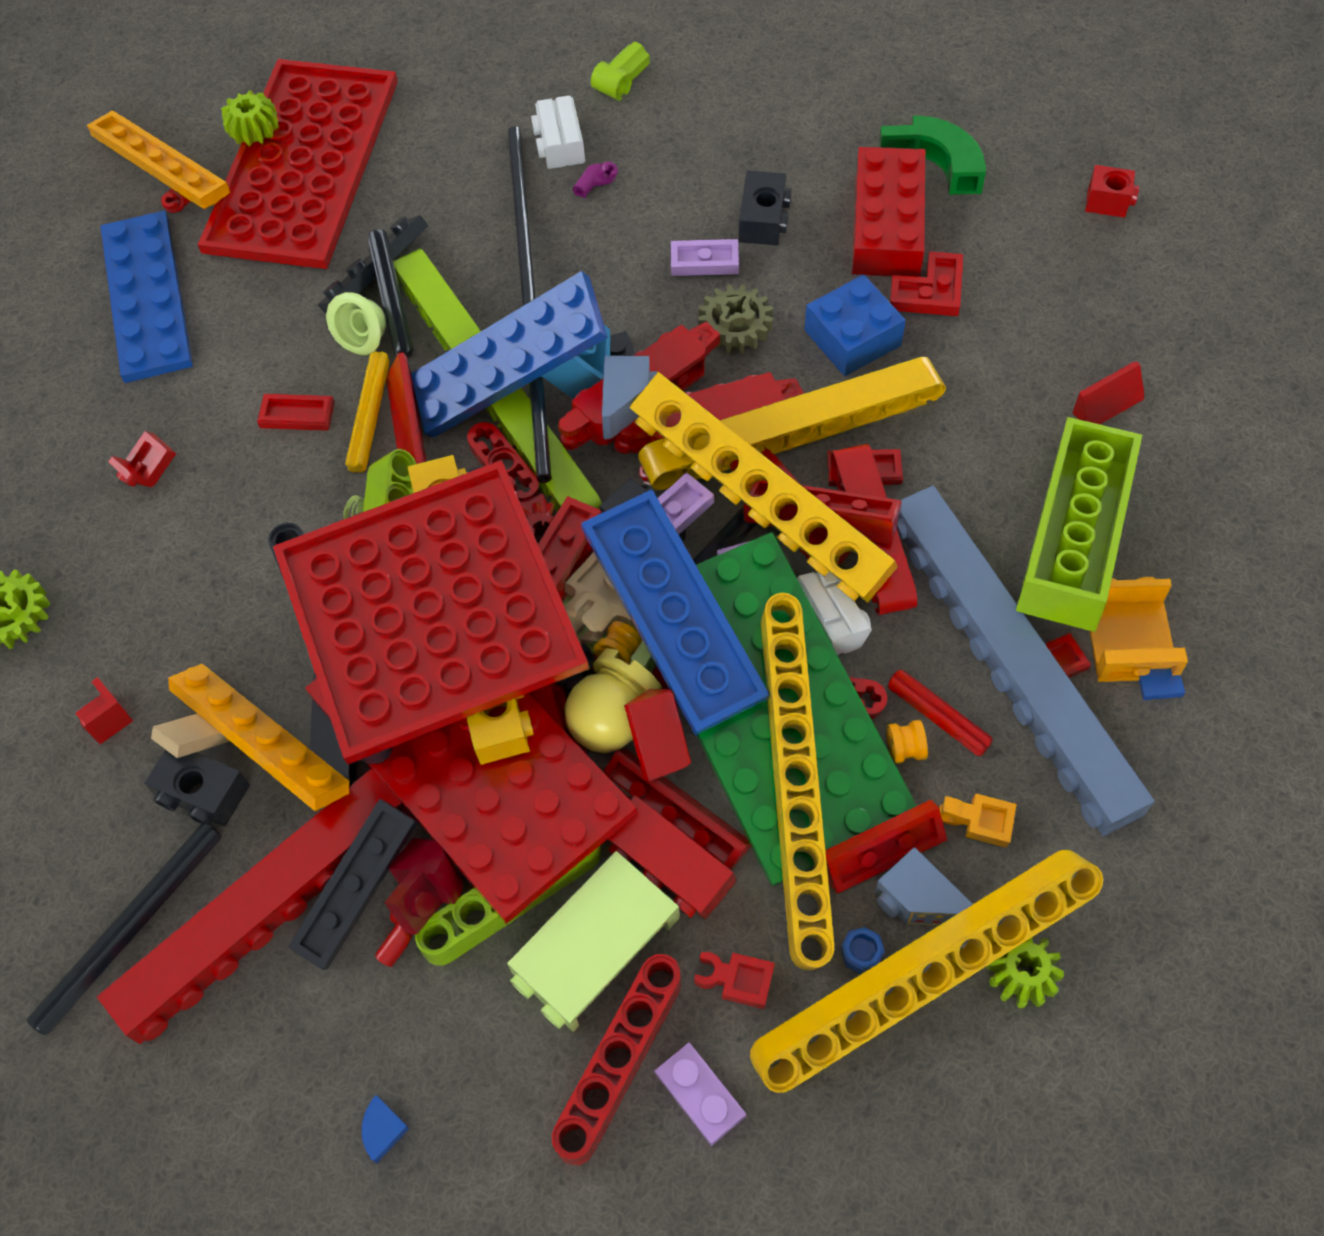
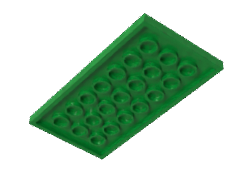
M773 532L697 564L699 572L765 687L766 678L761 633V617L769 598L778 593L791 594L801 604L825 850L916 807V803ZM777 610L771 613L772 617L779 623L791 621L790 616L784 611ZM787 649L775 651L776 657L782 662L789 663L795 660L794 655ZM783 688L778 691L779 697L787 703H795L799 700L797 694L792 689ZM766 699L698 734L697 737L771 887L783 882L768 701ZM786 728L782 730V736L788 743L798 744L802 742V736L796 729ZM792 768L785 772L786 778L791 784L795 786L806 784V778L802 771ZM793 810L789 813L791 823L797 828L804 829L810 826L809 816L802 810ZM806 852L794 853L793 861L797 869L806 871L814 867L813 859Z

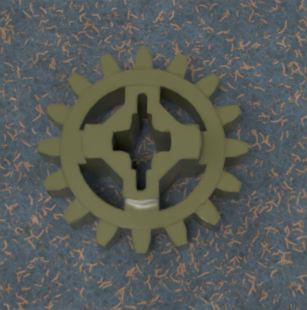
M731 284L727 285L726 292H722L718 288L714 289V298L705 296L704 306H699L698 325L707 322L720 333V343L714 349L724 345L726 353H730L733 347H737L740 353H744L745 346L747 345L754 350L757 349L758 340L766 342L768 332L773 329V307L768 306L767 296L758 298V289L755 288L749 293L746 292V287L743 284L739 287V290H734Z

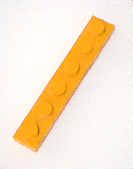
M113 110L87 125L92 137L203 209L215 205L220 199L230 193L226 181Z
M204 664L190 667L183 672L168 677L169 691L314 811L349 794V780Z

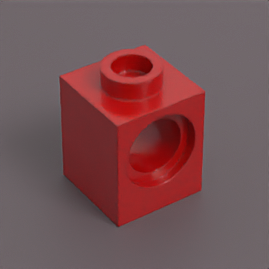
M1095 165L1088 186L1085 212L1125 218L1128 207L1135 206L1138 198L1139 186L1134 185L1135 170Z

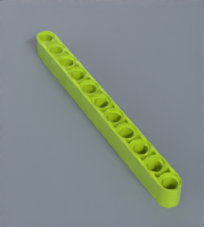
M418 249L393 261L398 284H403L401 288L412 304L418 305L419 308L416 310L427 326L434 328L432 333L445 351L453 349L481 332L422 249ZM520 388L485 409L494 422L498 420L500 424L497 426L511 446H516L517 449L515 451L537 477L531 403L523 389ZM547 424L552 480L548 483L539 482V487L546 497L551 496L552 500H550V503L554 504L557 512L567 496L599 509L602 502L596 491Z

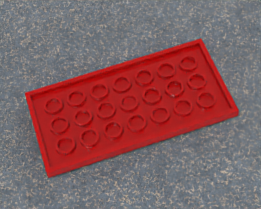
M278 59L263 92L267 99H271L276 108L278 129L273 131L272 138L265 137L263 144L259 141L253 142L251 146L246 142L241 143L225 180L230 193L214 205L197 244L201 254L328 269L397 86L396 72Z
M315 679L305 689L330 719L318 681ZM529 693L524 694V698L517 699L520 712L528 711L534 735L526 737L529 752L481 765L474 750L466 717L394 746L393 752L388 759L382 763L369 764L413 817L419 821V824L431 838L443 848L450 860L505 924L510 922L638 814L637 807ZM503 706L495 707L489 712L488 716H501L507 708Z

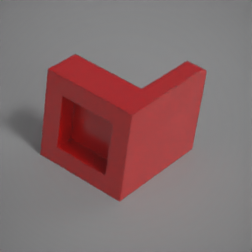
M97 677L91 682L101 695L75 714L80 719L84 729L101 745L130 724L133 719Z

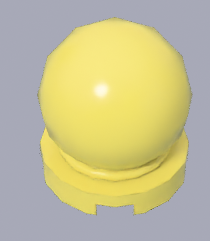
M606 648L593 663L596 674L588 675L571 689L564 705L565 726L575 742L593 752H613L622 749L631 742L633 737L624 705L648 689L662 688L657 679L636 660H633L628 665L616 658L619 655V651L616 649Z

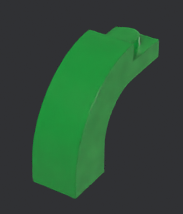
M916 115L912 116L911 125L881 126L878 148L925 149V159L937 164L945 173L949 195L982 194L986 176L984 155L978 143L962 128L939 118Z

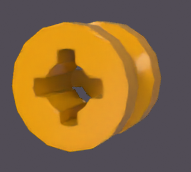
M614 621L607 629L606 638L599 639L594 645L595 655L598 658L606 648L616 649L619 651V655L616 658L630 665L631 656L634 655L643 640L638 631L624 622Z
M921 720L911 721L908 726L901 727L897 723L886 726L887 745L894 764L903 763L906 758L912 757L917 761L927 759V738Z

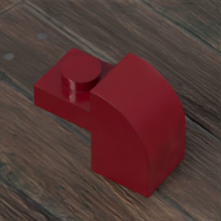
M412 838L388 867L399 885L384 903L405 933L417 935L442 903H456L463 889V879L448 855L436 841Z

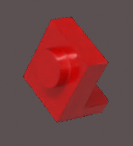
M144 431L126 459L111 456L108 463L118 471L116 476L124 483L132 487L140 484L151 488L158 482L177 453L155 434Z

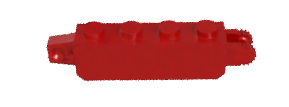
M707 322L691 330L686 329L681 324L671 332L664 333L657 342L644 351H638L633 356H649L650 371L659 372L684 391L704 376L705 357L720 343V333ZM604 377L589 389L580 391L571 401L572 410L565 414V417L559 419L560 442L566 450L578 449V446L584 445L589 440H592L596 445H608L618 436L615 435L611 439H604L602 405Z
M771 372L757 376L750 375L742 380L727 384H716L711 388L692 393L685 392L719 421L804 394L796 378L775 381ZM681 413L671 414L666 421V427L676 426L681 420ZM633 421L617 434L614 446L620 454L629 455V453L640 452L647 444L664 437L657 431L650 436Z

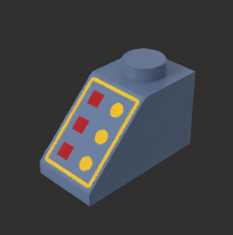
M915 847L878 880L875 894L878 896L876 901L880 908L892 918L898 916L904 923L941 925L973 905Z

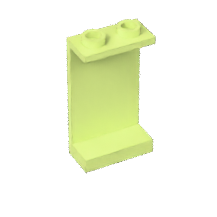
M616 851L507 963L514 975L510 982L525 998L529 999L534 994L545 1005L540 1011L556 1028L560 1029L565 1024L574 1032L579 1027L577 1018L652 937L663 926L669 930L680 919L679 906Z

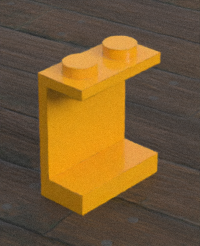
M1141 577L1136 580H1116L1112 578L1107 603L1096 632L1090 631L1098 682L1139 681V676L1149 674L1151 672L1150 669L1171 668L1172 676L1181 675L1188 663L1185 647H1173L1164 600L1172 586L1171 579Z

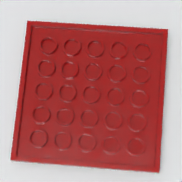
M502 460L273 546L343 758L347 764L589 669L588 661Z

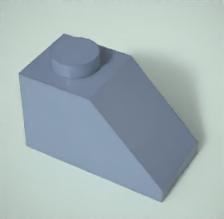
M649 356L604 357L602 405L604 439L613 438L638 418L629 407L657 374V371H650Z

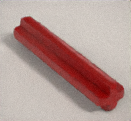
M899 669L890 678L888 687L891 691L975 755L982 756L989 749L993 741L992 736L907 672Z

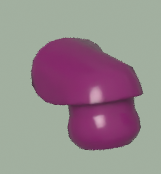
M606 161L587 167L572 188L574 194L586 198L593 187L612 183L618 174L616 164Z

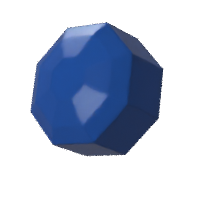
M866 927L849 931L840 949L845 966L859 974H863L879 964L885 953L880 935Z

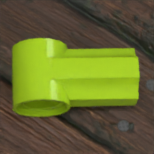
M634 41L631 45H627L610 63L601 61L597 64L591 76L592 88L621 101L623 99L621 96L629 93L632 81L650 64V55L645 51L643 45Z

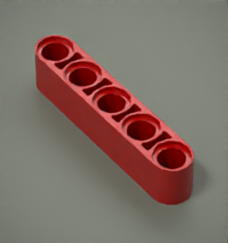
M869 444L831 451L832 471H836L839 477L835 478L838 491L887 498ZM896 528L891 544L872 542L893 558L898 565L897 569L871 598L873 603H877L878 608H875V612L878 616L917 607L916 588Z
M665 954L653 955L642 965L555 1124L551 1135L552 1145L558 1156L565 1163L581 1165L592 1157L681 989L680 967L671 956ZM658 971H666L673 976V981L666 987L658 988L650 983V978ZM638 1009L648 1010L652 1014V1020L644 1027H635L628 1022L630 1015ZM622 1048L631 1053L630 1061L622 1068H614L607 1064L608 1055L615 1049ZM600 1088L609 1093L608 1102L604 1107L593 1110L585 1106V1099L590 1091ZM572 1130H580L586 1134L585 1145L577 1152L565 1151L562 1145L564 1136Z

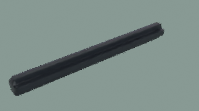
M202 823L28 1016L27 1023L34 1030L46 1035L54 1028L219 842L221 834L213 826Z

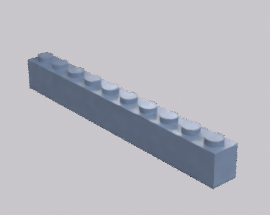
M934 485L900 500L902 501V506L896 528L900 540L903 539L909 548V556L913 565L918 570H924L929 578V586L933 595L937 599L942 598L947 604L952 623L957 629L965 631L970 639V647L974 656L979 661L984 660L991 670V678L997 690L1001 693H1007L1013 702V712L1017 720L1022 725H1028L1034 733L1038 751L1044 758L1052 760L1058 769L1057 775L1062 787L1067 792L1075 794L1081 803V813L1088 825L1092 828L1097 827L1104 837L1145 816L1155 802L1028 619L1023 613L1016 611V602Z

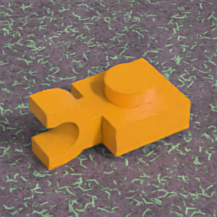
M975 794L971 804L945 796L943 805L939 806L943 823L954 826L967 825L965 837L1005 848L1011 842L1017 804Z

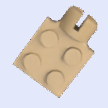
M593 552L567 580L565 585V592L573 597L565 606V610L576 635L585 626L589 629L580 639L585 643L599 640L614 621L624 622L633 626L630 616Z

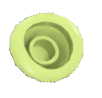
M345 292L335 296L328 304L326 313L328 329L343 348L363 356L371 354L378 348L380 339L385 333L386 318L383 310L375 302L367 300L357 293Z

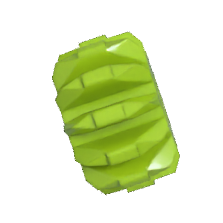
M251 90L245 95L237 92V97L235 99H227V105L221 108L225 131L237 144L246 142L251 146L256 141L263 144V139L265 137L272 138L273 131L278 129L276 108L271 99H267L263 92L255 95Z
M1032 937L986 966L987 969L996 973L989 980L990 986L998 987L1004 985L1005 987L1000 995L1002 1001H1007L1012 994L1017 995L1016 1004L1018 1008H1025L1029 999L1036 1007H1040L1045 1003V995L1054 997L1057 994L1059 988L1055 982L1061 981L1064 977V971L1054 966L1061 959L1060 953L1052 952L1047 954L1045 951L1049 945L1048 938H1043L1037 945L1033 943ZM1021 963L1023 967L1031 966L1033 972L1029 975L1027 971L1019 972L1016 967Z

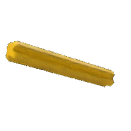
M373 351L368 360L345 462L348 471L353 473H363L367 468L390 363L387 353L383 351Z

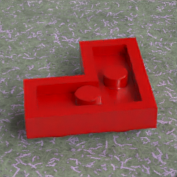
M929 251L926 277L892 275L890 303L901 312L958 316L961 303L963 254Z

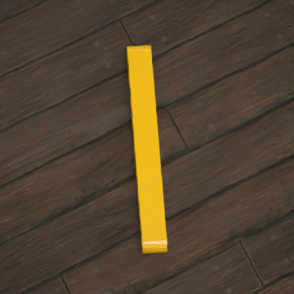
M919 357L720 421L758 452H763L765 446L773 454H777L927 404L926 400L935 401L944 394L946 385L928 357ZM702 435L698 437L694 443V450H702L707 447L710 436ZM665 438L647 444L638 454L639 461L655 490L669 489L686 473L695 480L702 478L690 468L694 461L685 454L678 459L662 445L666 440ZM738 458L727 459L722 466V471L730 469V463L738 460Z
M778 593L769 598L761 617V633L766 689L770 694L767 701L789 953L791 960L798 968L805 971H813L828 963L834 954L833 925L801 604L796 597L788 593ZM777 610L784 611L790 616L791 621L779 623L772 617L771 613ZM787 649L794 655L795 660L789 663L782 662L776 657L775 651ZM783 688L792 689L797 694L799 700L795 703H787L779 697L778 691ZM786 728L796 729L802 736V742L798 744L788 743L782 736V730ZM792 768L802 771L806 778V784L801 786L791 784L787 780L785 772ZM793 810H802L809 816L810 826L804 829L797 828L791 823L789 813ZM806 852L809 854L814 862L813 870L804 872L797 869L793 861L794 853ZM799 895H810L817 901L818 912L816 915L807 916L801 913L797 906ZM813 938L819 942L822 948V955L819 960L812 961L803 955L801 950L803 939Z
M1061 850L1054 853L760 1037L750 1050V1060L753 1067L769 1090L776 1093L792 1090L1092 900L1099 894L1103 886L1102 872L1096 865L1071 850ZM1041 894L1039 900L1035 902L1036 898ZM1003 917H1005L1003 922L999 926H997L999 921ZM968 940L966 946L960 949L962 944ZM932 963L930 968L926 972L922 973L924 968L928 964ZM895 987L889 995L885 996L890 988ZM857 1011L854 1017L846 1020L852 1012ZM816 1035H819L816 1041L808 1044L810 1039H812ZM782 1059L778 1065L769 1068L774 1061Z

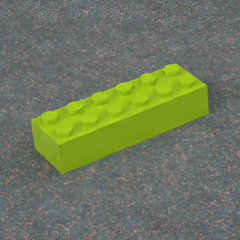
M1067 417L1016 607L1017 612L1096 632L1108 599L1142 434Z

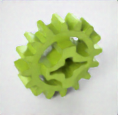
M2 570L0 571V646L3 642L9 649H13L16 639L20 638L21 641L27 643L29 641L27 633L29 631L39 633L41 629L36 623L38 620H47L49 617L43 610L50 606L49 600L44 596L47 592L29 573L22 576L18 570H13L10 576L7 577Z

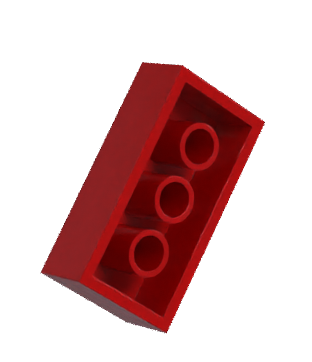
M859 147L855 179L852 275L920 277L925 238V149Z

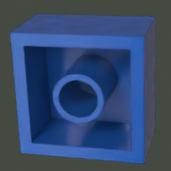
M862 275L807 304L804 331L845 377L902 346L906 320L865 275Z

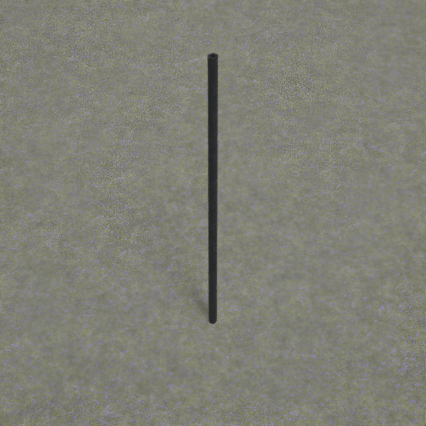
M512 126L508 129L522 306L536 299L521 131L517 126ZM541 376L529 383L537 481L548 483L552 480L544 385L543 377Z

